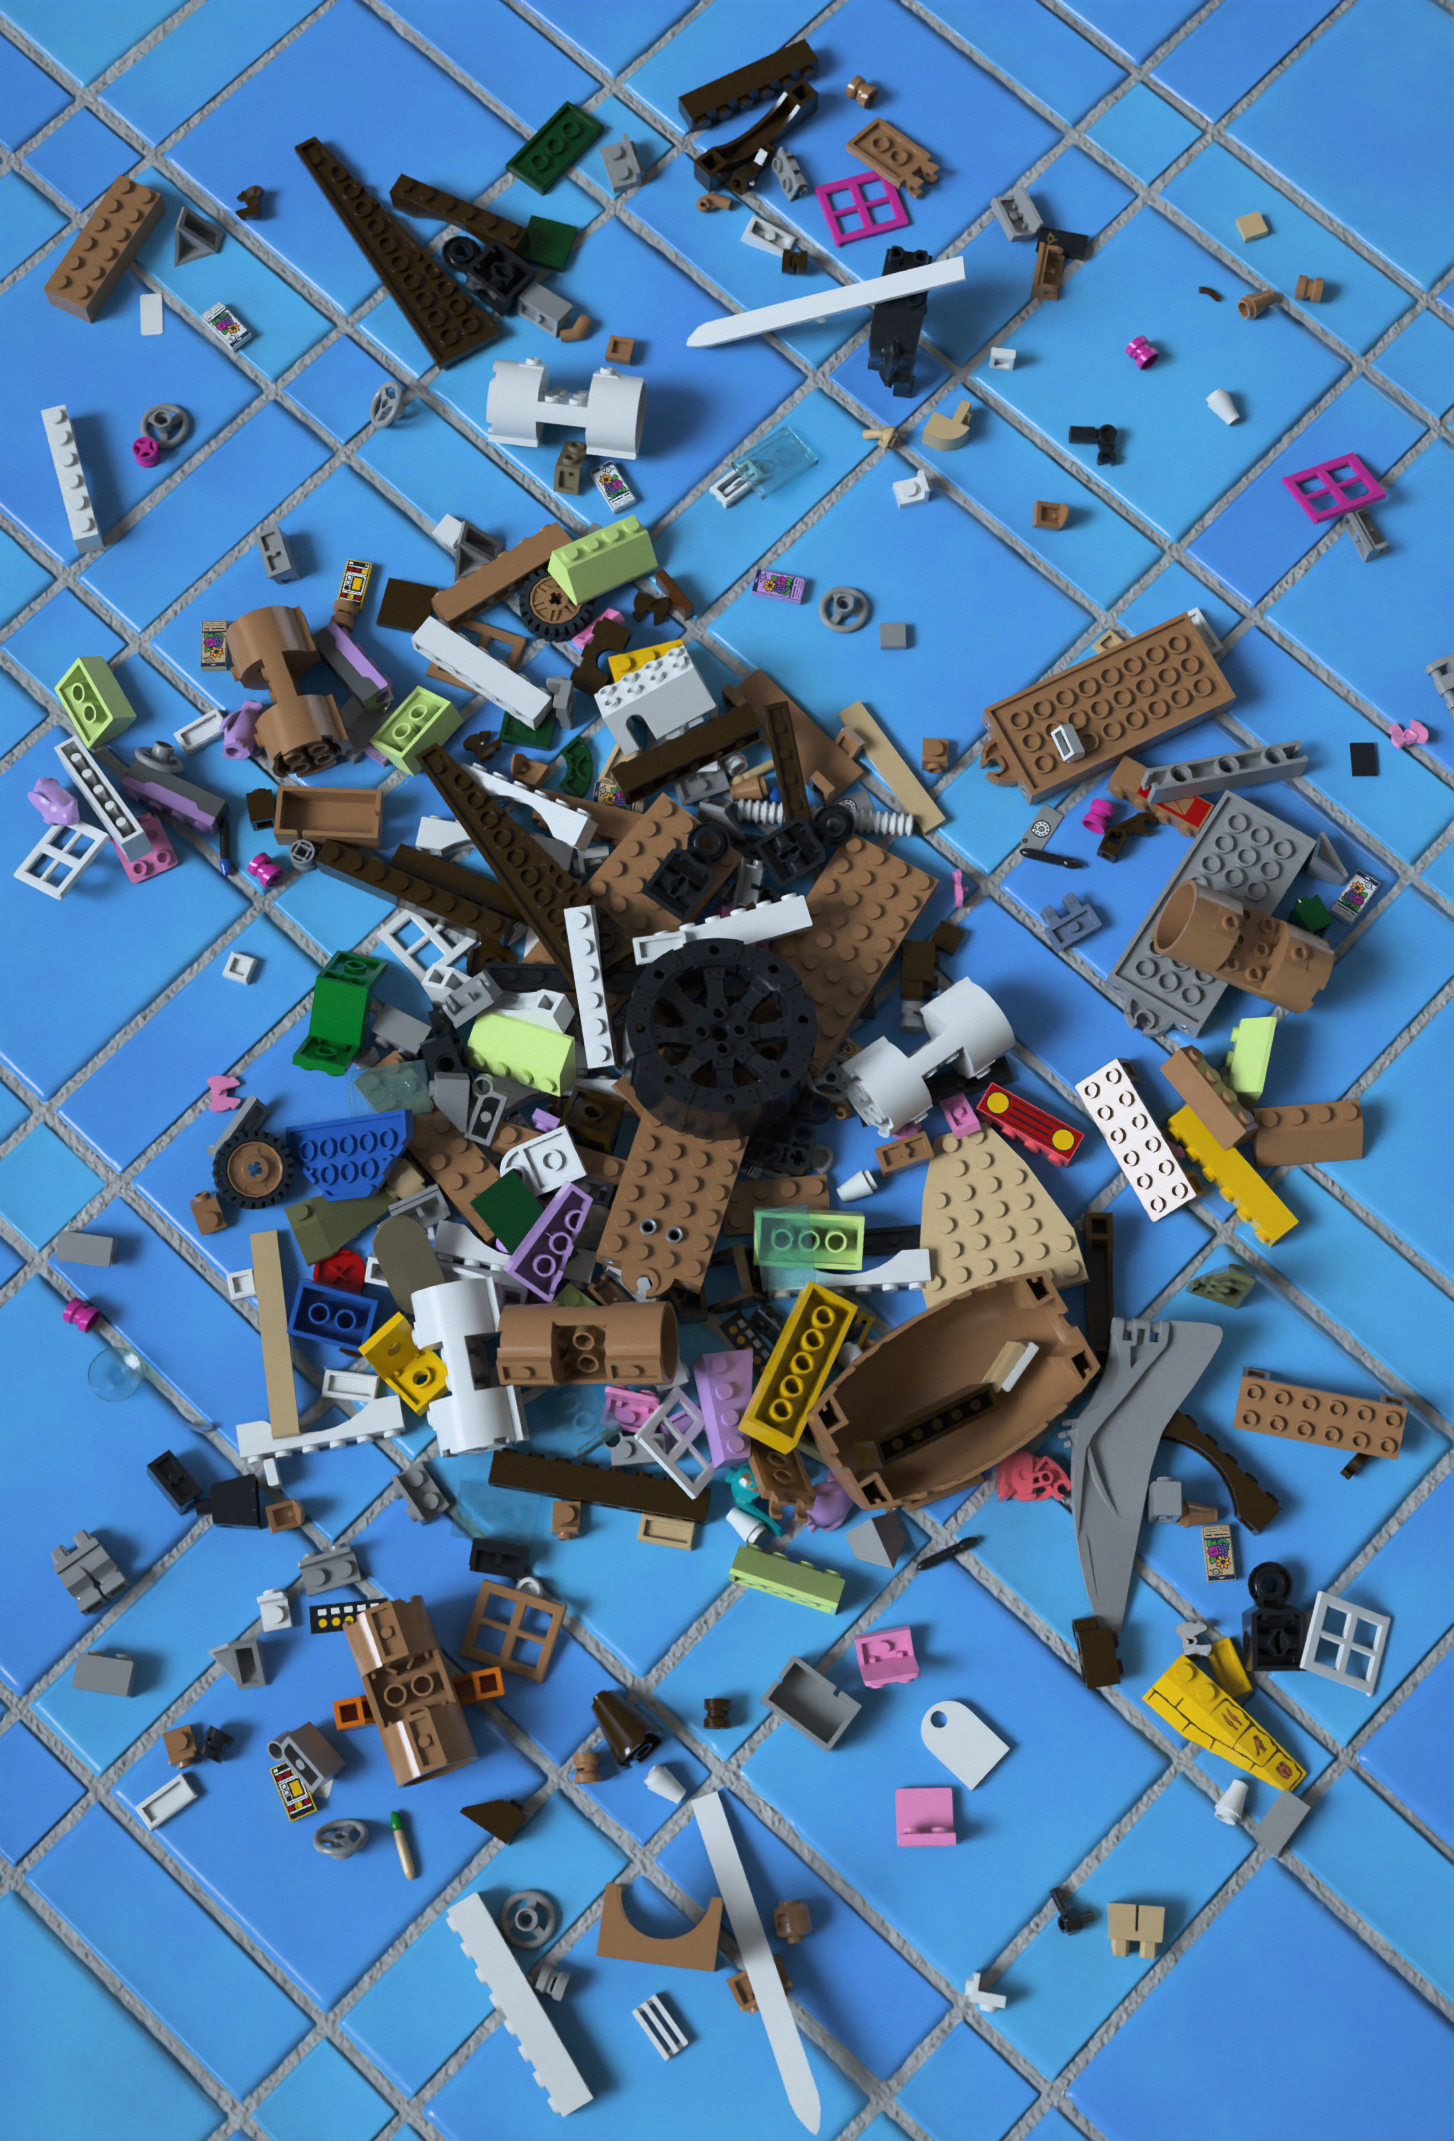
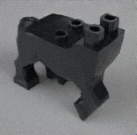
M893 245L891 249H887L881 277L932 264V256L928 255V252L918 249L915 252L905 251L900 246ZM929 290L875 304L868 346L870 354L868 369L879 371L884 385L890 389L893 385V396L911 398L915 380L913 371L924 314L927 315L928 311L927 297Z

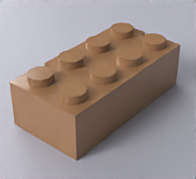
M278 785L274 825L276 841L278 845H292L293 842L303 839L312 843L313 846L323 847L326 840L330 839L348 848L381 849L382 823L385 808L383 792L376 789Z

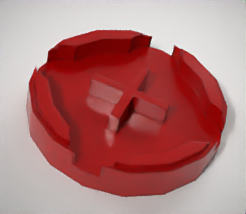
M340 1248L341 1251L333 1257L315 1264L313 1279L315 1281L360 1293L366 1286V1282H364L366 1265L360 1256L352 1250Z

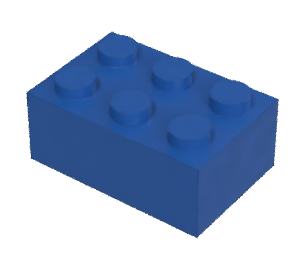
M308 1278L299 1281L286 1333L360 1353L358 1348L376 1333L384 1299Z

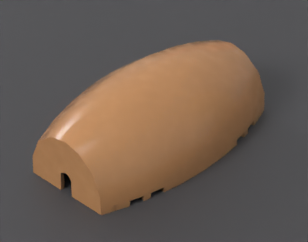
M1045 1270L1016 1275L980 1285L943 1300L909 1318L858 1356L828 1386L808 1411L807 1424L823 1459L849 1497L861 1509L870 1511L921 1499L962 1483L994 1466L1044 1430L1048 1423L1059 1413H1062L1068 1407V1403L1077 1394H1080L1090 1379L1093 1378L1101 1366L1078 1326H1070L1065 1320L1063 1314L1068 1312V1309ZM1007 1341L1033 1342L1039 1347L1038 1352L1010 1392L999 1391L995 1393L1000 1409L883 1468L861 1470L853 1442L968 1385L980 1384Z

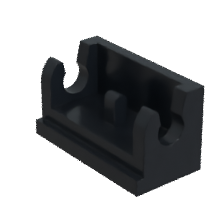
M170 1449L147 1465V1475L180 1516L187 1511V1507L192 1502L196 1504V1499H200V1494L203 1491Z
M473 1537L469 1570L522 1580L525 1578L530 1549L524 1545Z

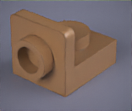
M923 738L921 770L932 774H939L942 771L947 772L949 739Z
M553 1501L552 1535L557 1536V1540L561 1541L574 1540V1536H580L581 1502Z
M190 1724L162 1733L169 1755L167 1760L170 1766H177L178 1770L194 1765L193 1760L201 1758L199 1752L196 1751L197 1743Z

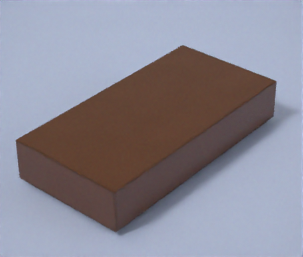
M661 569L656 572L655 580L657 587L685 621L693 616V604L665 570Z

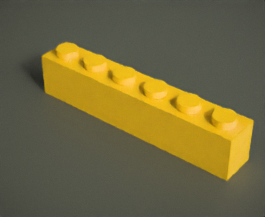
M1188 1104L1168 1120L1166 1127L1168 1128L1167 1133L1175 1142L1179 1141L1185 1148L1186 1156L1192 1162L1196 1161L1201 1166L1204 1177L1219 1187V1193L1222 1198L1228 1203L1232 1202L1238 1209L1237 1214L1240 1219L1245 1223L1249 1222L1255 1229L1254 1233L1263 1244L1267 1243L1271 1248L1297 1226L1299 1221L1238 1150L1233 1148L1225 1151Z

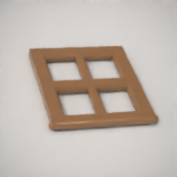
M471 619L460 626L461 628L481 634L476 647L481 646L487 650L491 639L514 646L506 664L509 665L511 671H515L527 644L526 637L522 638ZM457 627V628L453 629L452 631L455 632V633H457V631H458L459 628ZM431 661L426 676L482 696L450 673L440 670L441 667Z
M484 1579L459 1655L495 1667L500 1666L503 1670L536 1680L538 1684H542L567 1611V1605L565 1603L560 1605ZM491 1594L517 1602L509 1625L484 1617ZM528 1606L553 1614L546 1637L520 1629ZM481 1624L507 1632L500 1655L474 1647ZM518 1637L543 1645L536 1668L511 1660Z

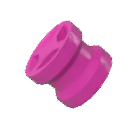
M140 437L134 442L132 451L137 463L141 467L152 468L159 463L160 452L155 440L150 437Z

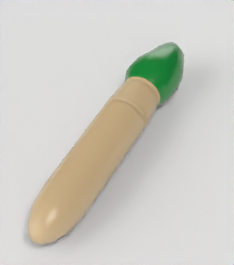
M392 1811L390 1825L394 1832L402 1868L406 1877L409 1880H413L415 1870L403 1830V1821L397 1812Z

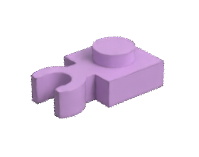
M536 1108L532 1116L533 1124L536 1125L535 1129L543 1134L555 1130L559 1126V1118Z

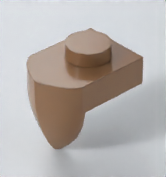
M1037 500L1033 503L1032 527L1059 531L1068 522L1071 511L1066 504Z
M521 753L513 754L510 770L514 781H518L530 789L539 790L551 773L549 766L528 759Z
M296 1499L263 1508L270 1534L299 1527L303 1524L306 1517V1508Z

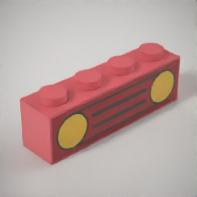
M993 1082L975 1110V1116L980 1123L986 1122L990 1127L993 1126L999 1129L1000 1133L1009 1140L1013 1141L1016 1139L1020 1141L1032 1153L1037 1154L1039 1152L1043 1154L1051 1164L1057 1167H1061V1165L1065 1168L1068 1167L1085 1134Z

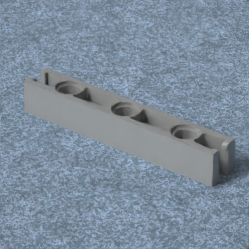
M1296 740L1148 768L1140 784L1143 790H1148L1149 786H1152L1147 797L1150 805L1301 776L1309 760L1306 755L1296 758L1299 751H1302L1300 741Z

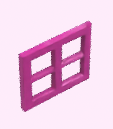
M875 171L816 186L814 189L836 247L909 226L895 186ZM881 180L887 196L865 202L859 186ZM849 189L855 205L833 211L827 195ZM890 203L895 219L874 225L868 209ZM858 212L864 228L842 234L836 218Z
M1354 452L1282 478V483L1314 524H1319L1386 498L1385 491ZM1349 465L1357 475L1356 477L1336 483L1328 472ZM1318 477L1326 487L1305 495L1297 484ZM1363 482L1371 492L1349 500L1341 489ZM1331 493L1339 505L1318 512L1310 501Z

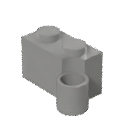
M483 1073L478 1075L472 1083L473 1093L479 1098L464 1137L490 1146L511 1091L495 1087V1079L491 1075ZM481 1079L488 1081L491 1087L490 1090L487 1092L479 1090L477 1081Z
M615 1428L607 1429L603 1433L602 1444L605 1448L611 1450L612 1466L630 1468L660 1465L641 1443L635 1439V1436H626ZM618 1433L620 1435V1442L617 1446L611 1447L609 1445V1438L612 1434ZM665 1433L649 1435L666 1454L670 1452L671 1441L669 1435Z
M310 1721L293 1733L284 1731L267 1744V1751L270 1757L275 1761L284 1760L312 1794L334 1779L346 1764Z

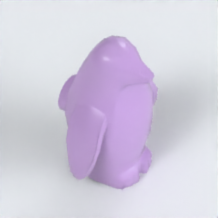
M247 700L238 711L232 712L221 722L220 731L225 729L223 758L244 760L251 753L254 758L260 754L262 748L259 749L254 734L258 733L255 723H257L264 706L262 702Z
M42 777L38 779L33 792H28V799L41 812L45 823L53 826L58 824L72 826L79 822L78 798L70 795L68 791L60 787L57 779Z
M838 1481L818 1483L812 1486L816 1495L813 1510H807L808 1522L806 1526L812 1534L821 1527L823 1532L836 1529L843 1523L850 1508L855 1503Z

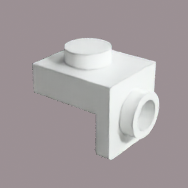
M973 1972L972 1978L967 1977L964 1995H969L968 2002L980 2004V2010L997 2013L998 2008H1005L1006 1996L978 1991L980 1973Z

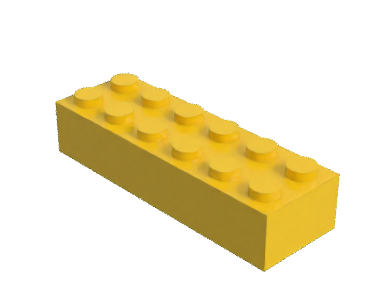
M810 1281L800 1291L737 1428L738 1430L785 1455L796 1447L807 1423V1413L817 1401L858 1309L857 1305L813 1281Z

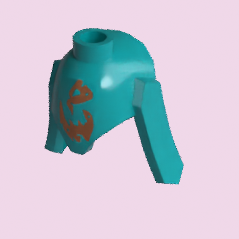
M744 1465L738 1469L731 1466L725 1482L731 1484V1493L738 1507L751 1516L763 1521L764 1525L774 1535L782 1538L786 1533V1528L779 1524L776 1519L770 1518L761 1508L752 1505L761 1495L750 1465Z

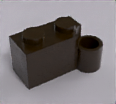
M904 940L900 1000H931L932 991H938V976H934V967H939L940 951H935L936 942Z
M1094 1616L1072 1619V1630L1077 1645L1084 1687L1093 1689L1121 1684L1120 1676H1124L1121 1659L1116 1658L1115 1648H1119L1116 1631H1112L1110 1626L1097 1628Z

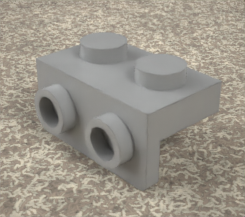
M1024 186L1019 187L1014 195L994 197L990 202L1009 242L1033 240L1044 225Z

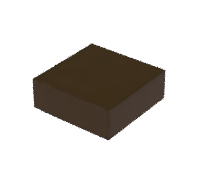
M942 920L930 942H936L935 948L953 956L965 931Z

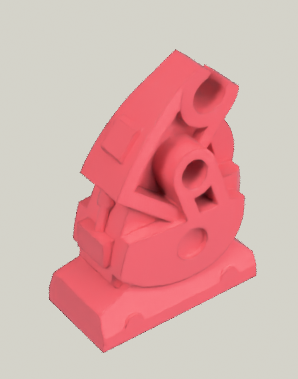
M1029 1451L1014 1452L998 1463L997 1502H1006L1010 1497L1022 1502L1044 1501L1051 1496L1061 1501L1064 1495L1058 1492V1486H1064L1068 1492L1071 1489V1482L1060 1468V1465L1046 1455L1042 1458L1033 1456ZM1042 1489H1045V1490H1046V1491L1043 1492V1493H1036V1491H1038V1490H1042Z

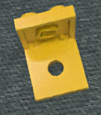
M398 1311L358 1350L381 1379L421 1417L429 1409V1403L439 1400L448 1391L446 1376L449 1375L448 1367L432 1350L424 1351L418 1349L412 1338V1330L414 1329ZM428 1375L425 1383L417 1385V1380L421 1376Z

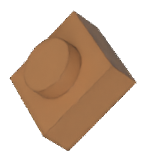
M610 335L605 355L606 361L630 365L635 339Z
M848 725L841 729L834 741L852 760L857 758L865 744Z

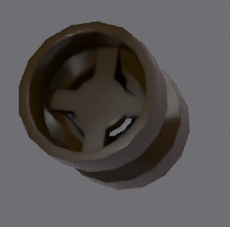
M784 248L782 273L797 272L798 275H806L808 250L793 252L791 249Z
M704 1699V1709L708 1711L707 1717L704 1719V1729H731V1719L727 1712L732 1709V1700Z

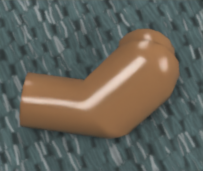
M580 315L572 329L560 330L561 342L583 340L592 327L591 319L587 315Z
M825 1088L820 1090L821 1093L826 1095H837L840 1093ZM848 1099L831 1103L837 1119L845 1120L851 1115V1106Z

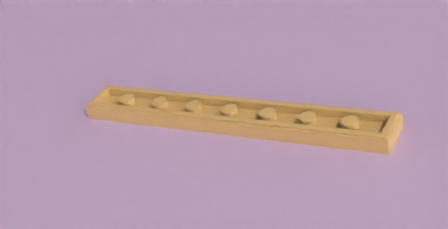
M277 1230L250 1234L272 1438L276 1440L301 1436L290 1336L286 1333L288 1318Z

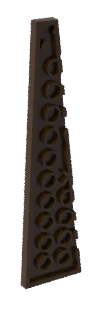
M315 136L294 147L295 153L439 370L503 337V331L484 311H481L468 295L462 292L458 284L442 271L441 266L430 258V255L389 212L387 213L374 197H371L365 191L364 186L349 174L348 170L337 161L336 157Z
M436 742L415 756L576 994L564 909L595 905L603 976L635 955L633 937L583 890Z

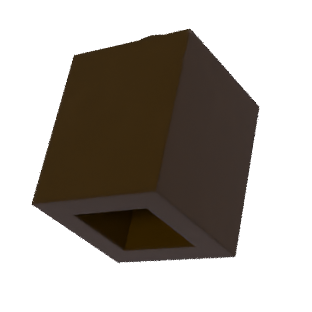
M258 788L251 793H246L250 823L253 830L259 831L274 828L276 802L272 789Z

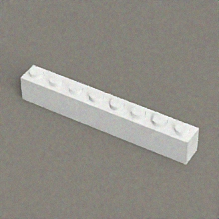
M479 1892L473 1893L447 1909L449 1917L446 1918L450 1929L454 1934L456 1932L460 1933L464 1941L460 1944L464 1954L468 1959L473 1957L478 1965V1968L474 1970L482 1985L488 1983L493 1993L489 1995L491 2002L497 2011L502 2008L507 2019L503 2021L511 2036L516 2034L522 2045L518 2049L526 2063L530 2060L532 2061L536 2069L532 2074L539 2087L542 2089L546 2086L551 2097L547 2101L555 2115L561 2113L562 2117H565L595 2098Z

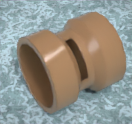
M857 75L849 83L845 95L851 100H857L859 106L867 109L877 98L879 89L873 84L868 85L862 76Z
M1300 274L1294 299L1303 300L1310 297L1311 302L1319 303L1323 291L1324 278L1316 277L1311 281L1307 275Z
M337 599L333 605L334 615L330 617L329 624L334 621L340 629L344 627L349 633H352L355 626L353 620L358 615L359 606L346 599Z
M601 1753L573 1754V1763L577 1769V1772L574 1774V1784L601 1783L602 1773L599 1771Z

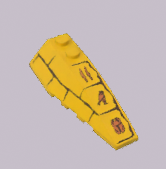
M1184 1654L1175 1659L1141 1698L1184 1738L1226 1759L1240 1769L1246 1770L1280 1791L1286 1789L1292 1792L1307 1774L1244 1709Z

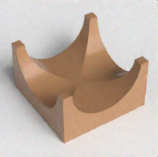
M606 1882L596 1956L715 1972L724 1903L723 1898L711 1897L706 1915L689 1933L673 1939H656L642 1934L631 1924L623 1908L622 1887H618V1884Z

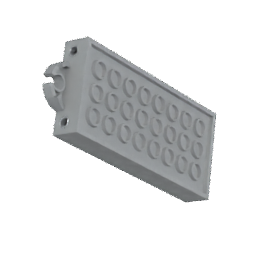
M1226 789L1107 977L1104 986L1127 999L1124 1006V1019L1128 1027L1133 1030L1137 1025L1136 1019L1144 1016L1150 1020L1151 1025L1143 1029L1141 1034L1143 1037L1160 1036L1173 1026L1196 1039L1229 986L1228 983L1163 956L1155 950L1154 940L1151 939L1157 915L1162 912L1167 900L1182 882L1189 879L1194 880L1272 916L1309 858L1317 841Z

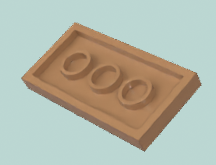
M827 1174L735 1182L723 1219L725 1237L754 1234L755 1206L830 1210Z

